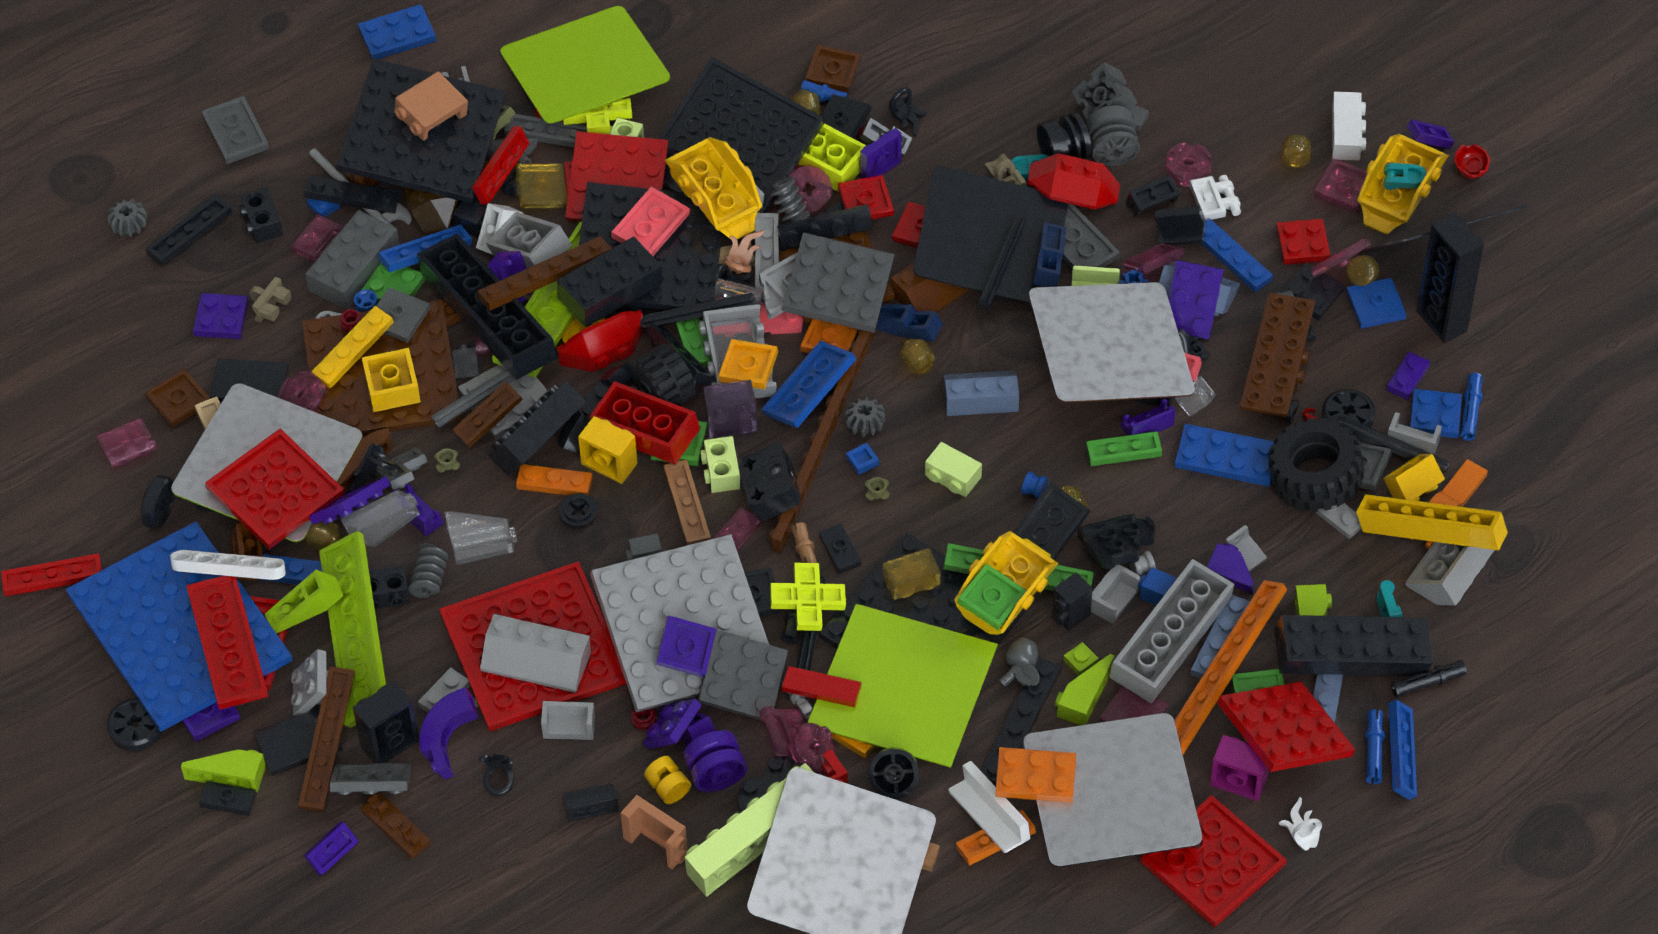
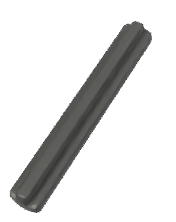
M507 369L435 413L432 416L433 422L437 427H442L488 398L504 382L507 381L510 384L516 379Z

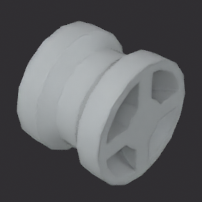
M1150 551L1143 552L1139 556V561L1130 563L1131 571L1140 577L1148 574L1152 567L1156 569Z

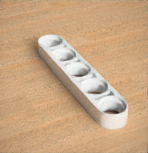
M179 550L170 555L172 569L180 572L268 580L280 579L286 574L284 560L278 558Z

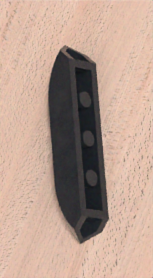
M629 363L609 369L599 379L584 399L586 402L571 416L558 440V444L563 449L580 453L578 436L590 422L589 416L614 381L629 387L633 385L634 381Z

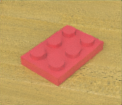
M651 186L611 232V238L623 243L634 236L654 256L690 214V208Z

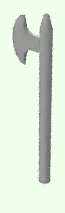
M316 148L309 152V155L334 180L349 182ZM400 203L397 205L395 214L388 212L381 214L377 210L363 208L370 216L393 226L391 222L395 220H402L408 225L411 223L412 217L410 212Z

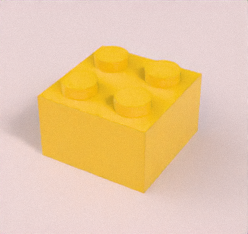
M409 348L362 357L373 412L421 402Z
M593 416L578 436L581 464L623 484L637 465L635 435L626 429L622 430L612 425L608 420H601Z

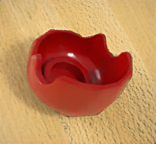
M1477 144L1470 146L1461 145L1455 152L1454 165L1462 177L1476 179L1487 173L1490 157L1487 151Z

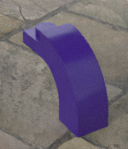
M466 687L451 692L440 699L427 714L420 732L421 753L430 761L433 771L439 773L444 780L454 776L447 753V743L451 734L462 724L479 718L473 696Z

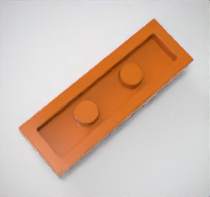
M523 464L520 466L516 487L519 490L567 496L577 493L589 495L593 476L589 472Z
M1018 811L1028 821L1030 835L1036 833L1035 825L1024 811ZM983 829L956 842L957 851L969 866L1001 850Z

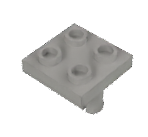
M317 649L292 673L293 694L291 704L293 705L294 716L307 713L316 704L321 705L322 698L326 695V681L329 670H326V651Z

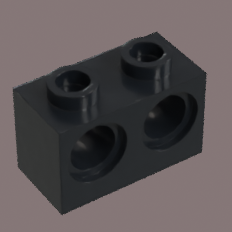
M267 187L241 195L242 204L239 205V210L242 218L247 217L248 221L245 222L249 236H254L256 243L283 235L281 222Z
M404 565L369 571L375 610L410 603Z

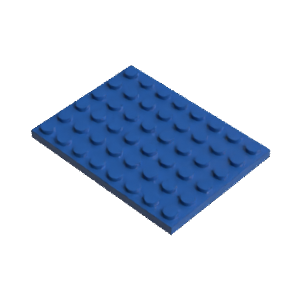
M196 521L66 589L68 597L160 732L217 702L186 585L224 575L175 571L171 567L170 555L179 550L218 553ZM237 579L264 677L292 662V655Z

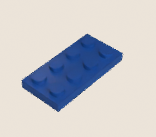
M820 340L761 410L768 417L798 428L855 362L854 354Z
M1185 424L1175 460V468L1270 487L1272 478L1268 457L1270 456V447L1274 444V441Z

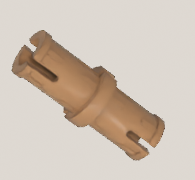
M803 522L796 523L797 529L794 525L791 527L796 542V553L800 555L802 563H817L813 551L815 548L814 542H811L806 524Z

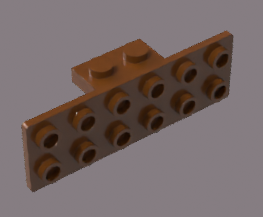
M1275 293L1268 294L1240 409L1282 417L1288 416L1293 392H1297L1298 384H1303L1305 370H1302L1303 364L1307 365L1309 361L1310 351L1306 350V340L1315 307V300Z

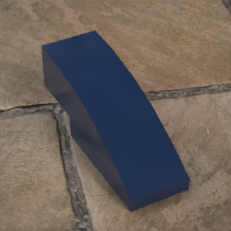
M1047 222L1043 223L1033 284L1043 287L1057 286L1064 254L1066 227Z
M882 304L876 329L907 339L935 341L943 323L936 311H915L912 305Z

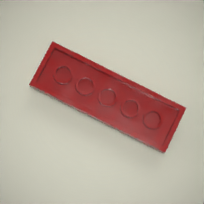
M221 576L186 585L219 710L269 697L236 577Z

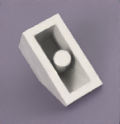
M488 203L476 248L492 254L485 243L515 212L522 214L523 212L509 206Z

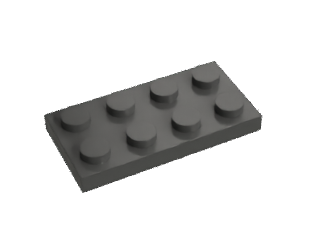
M1068 204L1064 226L1066 227V236L1062 259L1072 270L1073 266L1104 268L1118 260L1120 252L1073 204Z

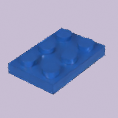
M422 4L358 23V29L372 59H381L436 42V35Z

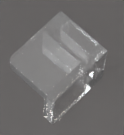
M1201 375L1197 377L1196 381H1193L1195 390L1191 396L1175 397V400L1188 416L1194 415L1213 401L1215 393Z

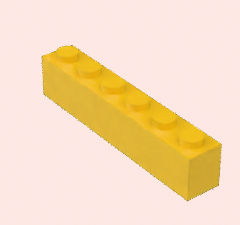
M1366 494L1356 511L1362 531L1365 533L1498 551L1508 533L1502 512Z

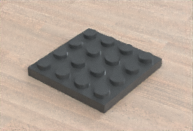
M803 233L782 311L875 333L895 254Z

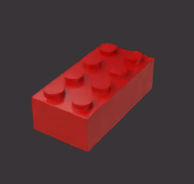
M616 381L613 382L589 416L590 420L595 416L601 420H608L612 425L622 430L630 431L635 435L636 450L674 465L677 464L700 430L694 411Z

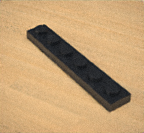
M1038 657L1035 668L1040 676L1039 683L1036 686H1023L980 769L995 787L999 747L1022 749L1025 736L1030 733L1061 673V665Z

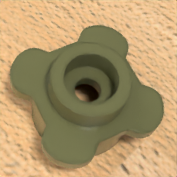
M449 448L437 452L434 455L437 461L436 470L444 472L445 470L459 469L460 463L457 462L458 452Z
M881 477L867 480L865 482V487L867 488L866 498L870 501L874 499H888L890 493L887 491L889 482Z

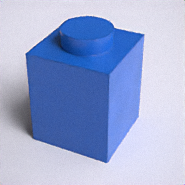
M1152 567L1148 575L1144 574L1140 579L1138 588L1141 589L1140 599L1156 606L1177 578Z

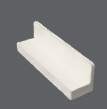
M972 761L964 764V780L949 788L951 796L1004 853L1030 840L1028 821L1006 798L995 797L996 787Z

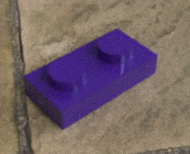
M1413 119L1407 124V128L1412 134V139L1417 142L1450 149L1455 143L1445 127Z
M1408 352L1388 383L1387 391L1409 400L1414 389H1416L1428 370L1430 361Z
M339 822L303 856L318 875H323L359 841L345 822Z

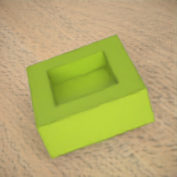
M1082 642L1066 653L1063 661L1080 676L1098 663L1099 658Z

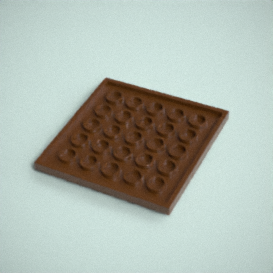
M443 300L428 301L431 309L408 343L383 334L363 354L362 357L405 348H409L421 402L373 412L362 357L331 389L312 375L313 369L349 333L340 327L339 318L341 315L302 321L314 411L359 429L362 436L384 428H389L390 432L435 425L432 416L459 399ZM363 311L359 313L364 318L369 311ZM459 415L450 422L462 421V416Z

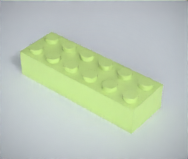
M804 763L801 767H794L802 768L813 772L806 763ZM787 777L780 783H773L767 789V793L760 799L756 797L751 800L747 805V809L742 813L732 815L724 827L720 830H713L706 837V841L700 845L692 846L687 851L685 856L687 875L706 897L764 852Z

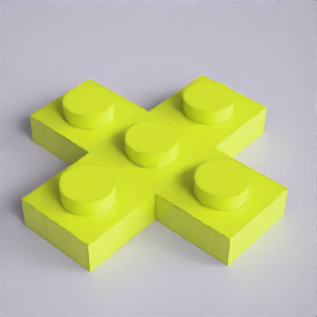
M619 99L564 119V125L587 123V132L610 134V120L632 118L631 99Z
M794 563V583L770 584L771 609H796L797 630L822 631V610H845L846 608L845 584H820L819 563Z

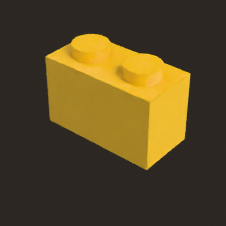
M1419 454L1383 478L1393 498L1419 501L1420 495L1436 490L1438 488L1437 484L1445 480L1433 454Z

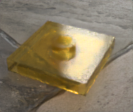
M562 164L516 165L521 208L567 207V194Z

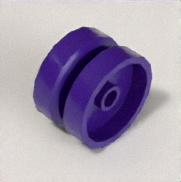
M720 730L703 734L687 745L683 752L687 768L691 771L692 780L699 791L717 792L736 784L747 772V763L740 752L737 739L729 731Z

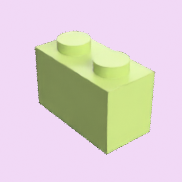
M940 442L925 461V476L935 483L938 482L946 486L951 492L966 497L982 477V463Z

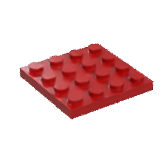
M577 131L565 216L566 221L582 222L587 182L648 189L652 186L657 190H663L666 168L664 160L667 159L668 140Z
M281 428L205 482V488L269 550L309 521L310 515L328 507L344 495V488Z
M1302 682L1222 695L1217 702L1270 772L1352 757L1355 752L1353 745Z
M1211 795L1196 808L1202 833V841L1198 846L1143 854L1140 857V863L1215 928L1286 865L1287 859Z

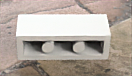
M1334 92L1332 159L1360 160L1361 151L1366 150V138L1362 137V133L1365 134L1366 120H1362V116H1365L1366 103L1361 102V93Z

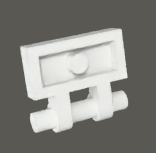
M1227 175L1220 176L1219 182L1216 183L1213 176L1190 180V188L1197 206L1201 207L1206 221L1209 218L1212 220L1226 217V209L1231 210L1233 216L1241 213L1239 198L1235 196L1233 183L1228 179ZM1219 193L1225 194L1226 198L1221 199Z

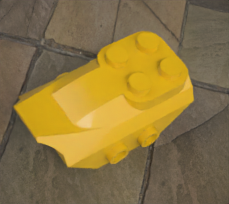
M1401 134L1390 136L1386 144L1382 143L1379 147L1376 160L1370 161L1366 170L1368 174L1357 199L1362 207L1364 225L1387 235L1399 225L1408 222L1421 199L1427 198L1431 190V183L1433 181L1436 182L1440 177L1441 167L1449 155ZM1388 163L1420 165L1426 171V176L1418 189L1396 188L1394 190H1387L1383 186L1384 178H1386L1384 168Z
M709 137L664 160L670 167L672 178L684 194L691 198L696 206L700 207L716 230L722 232L728 238L734 236L737 240L755 230V218L757 212L762 207L751 170L744 166L736 150L731 149L727 142Z
M1011 531L999 536L994 543L989 542L983 551L984 556L981 560L976 559L970 566V574L954 599L957 608L967 620L993 635L1004 633L1023 608L1027 610L1034 601L1033 595L1037 591H1043L1048 583V576L1059 564L1051 559V554L1030 540L1022 539ZM986 563L1027 590L999 630L957 603L960 595Z

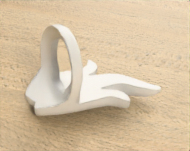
M1299 797L1290 813L1292 823L1282 820L1279 822V825L1288 828L1296 844L1307 851L1309 848L1317 847L1322 823L1318 819H1309L1312 811L1305 812L1304 820H1302L1298 813L1302 804V798Z

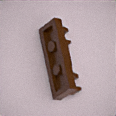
M506 381L452 430L470 448L523 399Z
M381 793L372 795L368 802L361 807V812L411 860L431 845V840Z

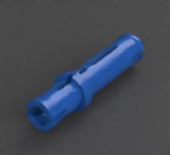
M1470 373L1468 375L1467 390L1463 396L1465 406L1460 437L1467 441L1474 440L1476 437L1479 404L1483 398L1481 393L1483 376L1479 373Z
M1376 709L1367 712V730L1365 732V739L1367 740L1366 782L1371 784V778H1373V784H1379L1382 782V741L1385 739V732L1383 731V712L1378 710V716H1376Z

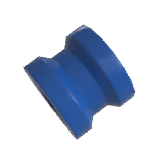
M361 290L354 296L355 310L358 312L369 311L378 304L377 295L372 290Z
M1029 471L1024 479L1021 493L1023 495H1034L1035 499H1038L1047 487L1048 477H1038L1034 472Z

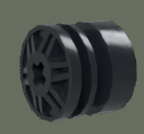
M1077 112L1059 117L1058 122L1052 119L1037 124V140L1042 155L1052 156L1059 153L1081 159L1091 157L1090 136L1083 119Z

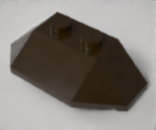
M404 187L410 210L425 236L451 228L450 222L459 200Z

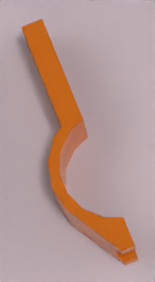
M1467 459L1442 492L1440 491L1435 494L1429 503L1463 507L1487 477L1488 470ZM1427 541L1425 548L1429 549L1434 542Z

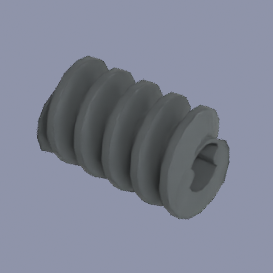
M794 177L784 178L771 185V187H774V190L769 193L770 196H778L773 201V204L782 205L777 209V213L785 212V215L780 220L789 221V223L807 219L810 216V212L804 210L806 203L801 202L802 194L797 193L799 187L793 185L795 183Z
M424 543L419 546L408 591L414 597L428 598L430 595H437L440 592L439 586L442 584L441 578L444 576L443 570L446 568L448 554L436 545Z

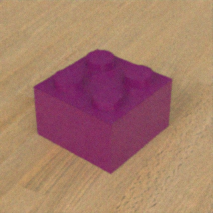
M1223 735L1213 759L1210 786L1259 801L1268 778L1269 769L1247 742L1237 737Z

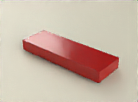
M788 666L782 685V692L856 707L862 682Z

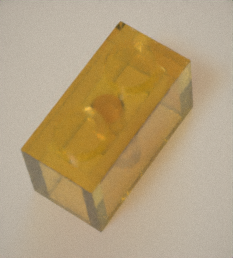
M927 548L883 563V578L893 599L896 600L907 598L913 593L930 590L940 585V569L930 549Z

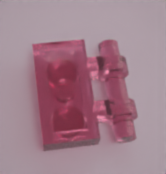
M142 418L97 436L107 459L110 458L109 462L112 468L118 465H127L130 460L140 456L142 458L149 455V452L157 449L155 441H151V435Z

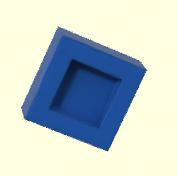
M315 199L307 200V206L321 220L340 208L338 203Z
M867 443L846 453V459L858 475L879 465L878 457Z

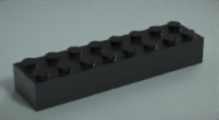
M457 233L417 254L421 274L516 380L557 359L553 338L517 298L491 311L478 298V290L500 280Z

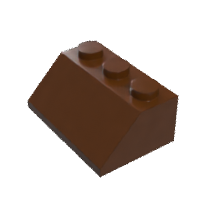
M914 263L891 277V287L895 293V299L902 305H912L915 311H936L938 313L971 290L921 278L913 271Z

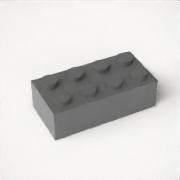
M358 210L305 274L308 291L348 310L354 302L355 294L362 290L381 263L378 259V252L400 245L397 228Z

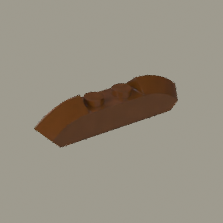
M389 428L379 429L362 437L337 481L344 488V495L350 492L349 486L357 478L353 473L359 467L371 443L380 444L385 456L392 450Z

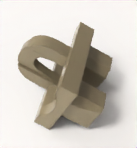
M1005 154L1000 155L992 162L984 164L985 169L992 178L1026 186V181Z
M274 277L266 289L254 286L249 291L251 299L255 302L252 305V309L256 313L254 319L259 323L264 318L275 321L280 312L279 307L275 306V304L279 302L287 305L292 298L291 291L283 287L281 279Z

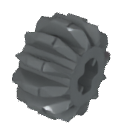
M123 198L122 203L115 202L114 207L109 208L107 221L114 234L119 233L121 237L128 234L132 237L133 233L140 234L141 229L146 228L148 216L141 202L136 203L134 199L127 202Z
M867 396L862 401L856 398L855 403L849 402L848 410L845 412L846 426L848 429H852L854 435L861 433L864 438L869 433L874 436L875 431H881L886 420L883 405H878L876 399L869 401Z

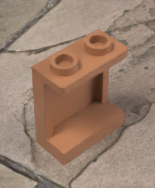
M438 71L395 98L394 112L398 119L403 120L409 126L414 135H418L424 141L428 138L429 130L453 115H456L459 119L466 116L468 100Z
M636 795L621 812L623 838L632 844L642 833L666 849L667 865L670 869H674L677 864L684 862L688 851L686 827Z

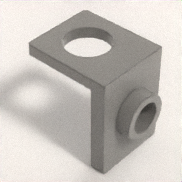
M1246 525L1226 538L1227 543L1239 549L1238 551L1241 552L1249 572L1267 559V556L1250 537Z

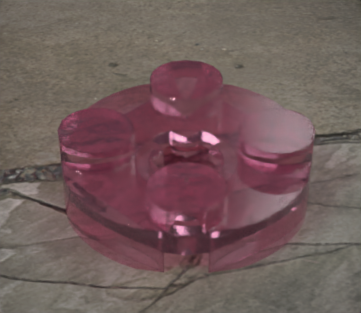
M1180 143L1169 150L1165 167L1167 173L1174 180L1180 182L1182 186L1188 187L1190 186V180L1208 177L1211 173L1212 158L1210 152L1202 145L1195 143V146L1188 145V143ZM1184 161H1187V162H1189V163H1190V162H1194V163H1193V165H1185V162H1184Z
M803 166L789 175V177L795 178L793 185L799 187L797 193L803 196L801 202L806 203L804 210L812 213L825 207L832 195V183L827 174L820 168ZM806 183L815 186V190L812 191L810 196H808L807 192H803Z
M310 371L297 372L298 375L293 379L290 377L286 379L279 390L278 398L316 412V408L319 406L326 390V386ZM304 392V394L299 398V393Z
M805 723L796 728L794 735L790 737V752L796 763L801 762L802 765L806 763L814 773L819 774L823 772L821 769L822 754L831 749L836 755L835 746L831 739L832 734L826 726L820 727L814 723Z

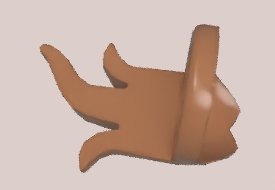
M763 230L746 235L739 245L736 237L730 236L733 244L728 256L724 260V263L729 266L730 271H734L736 274L751 272L752 268L749 263L755 250L761 249V247L755 244L748 249V246L752 239L764 233Z

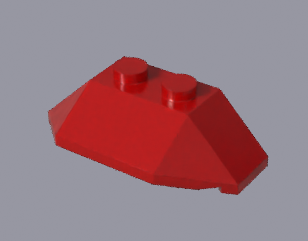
M1058 153L1033 162L1029 167L1027 183L1030 186H1034L1048 199L1090 209H1098L1110 204H1117L1120 183L1102 163Z
M642 311L621 312L581 330L568 339L565 344L556 348L558 363L561 366L594 372L604 369L618 360L628 358L634 354L643 331L641 326Z

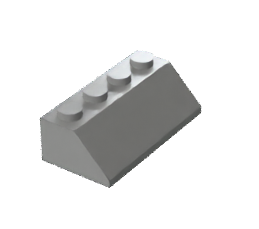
M1434 542L1407 579L1405 585L1436 605H1456L1495 550Z
M494 614L485 637L480 671L576 693L591 654L590 637L584 634Z

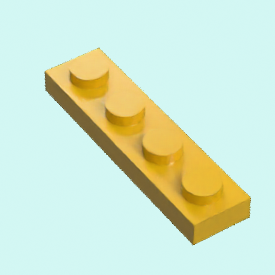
M374 306L313 369V377L331 389L394 323L393 318Z

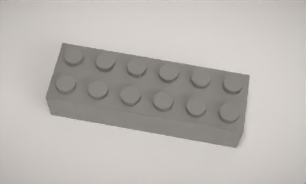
M1192 559L1113 661L1109 678L1152 704L1231 600L1235 584Z

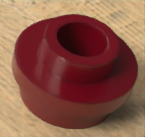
M354 309L345 310L339 318L340 327L344 331L350 332L363 317Z
M652 708L636 712L634 709L631 713V722L638 729H648L656 722V714ZM642 717L648 718L646 720H640V718Z

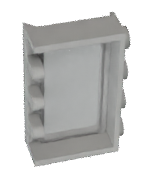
M759 304L703 311V321H699L700 334L705 335L706 339L703 342L705 356L709 355L710 362H707V369L715 377L714 382L711 383L713 397L717 396L719 405L726 402L772 397L776 393V382L772 380L773 369L766 389L719 382L718 378L731 339L765 344L764 325L760 323Z

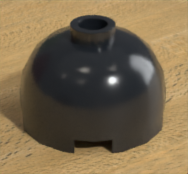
M891 747L875 755L869 766L868 777L871 786L878 793L892 799L906 797L914 790L919 781L920 769L917 760L910 752L903 748Z

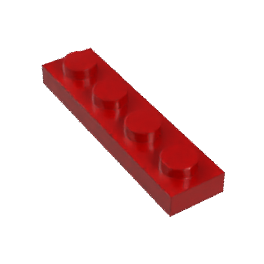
M521 126L512 127L472 186L480 204L488 205L530 144Z
M93 554L1 571L4 595L6 597L76 584L102 570L100 555Z

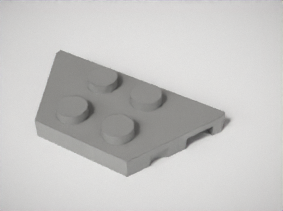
M797 253L759 273V283L767 316L770 320L784 312L782 307Z

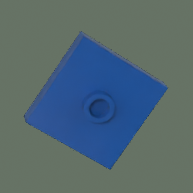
M1392 278L1346 288V294L1361 329L1406 319L1405 309Z

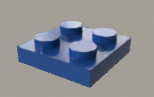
M1414 389L1410 427L1434 434L1437 425L1442 426L1441 437L1458 438L1462 394Z

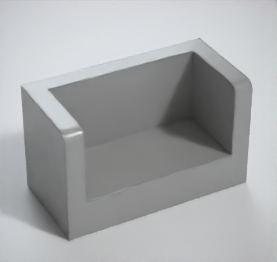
M1395 412L1388 435L1426 452L1435 454L1442 426L1437 425L1434 434L1398 424L1400 413Z
M1116 565L1110 569L1092 592L1091 612L1114 624L1140 590L1138 585L1141 577L1121 565Z
M543 701L541 718L543 739L593 740L595 727L594 703Z

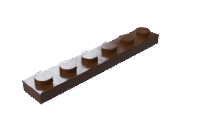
M599 236L478 290V298L491 311L511 302L514 298H520L557 281L559 278L612 248Z
M331 666L329 668L326 681V695L322 698L299 799V809L321 813L325 811L330 780L339 749L355 670Z

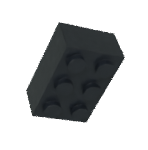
M396 681L381 687L375 694L360 700L353 707L360 746L373 763H386L419 742L413 703Z

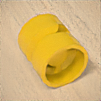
M669 756L658 758L645 770L644 778L652 788L656 789V793L666 804H673L681 800L691 788V782L683 772L679 771V767Z

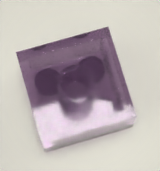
M751 380L703 387L705 417L710 438L757 431L756 402Z

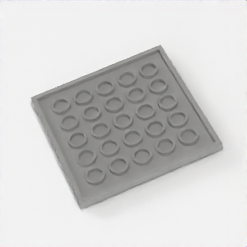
M731 534L594 569L590 572L636 712L699 696L702 677L655 665L668 615L769 645Z

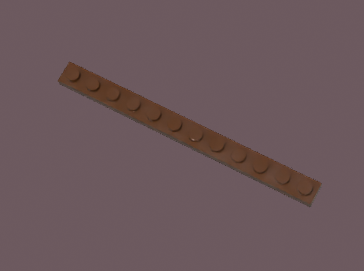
M857 329L858 337L856 341L853 340L849 349V352L854 354L856 360L834 385L833 390L835 391L833 396L829 395L827 398V410L825 414L821 413L818 420L817 433L813 432L810 439L811 447L809 451L804 452L802 458L803 466L801 470H797L795 473L801 502L796 507L778 515L777 527H773L769 535V541L772 542V552L779 554L783 552L791 533V527L797 519L875 333Z

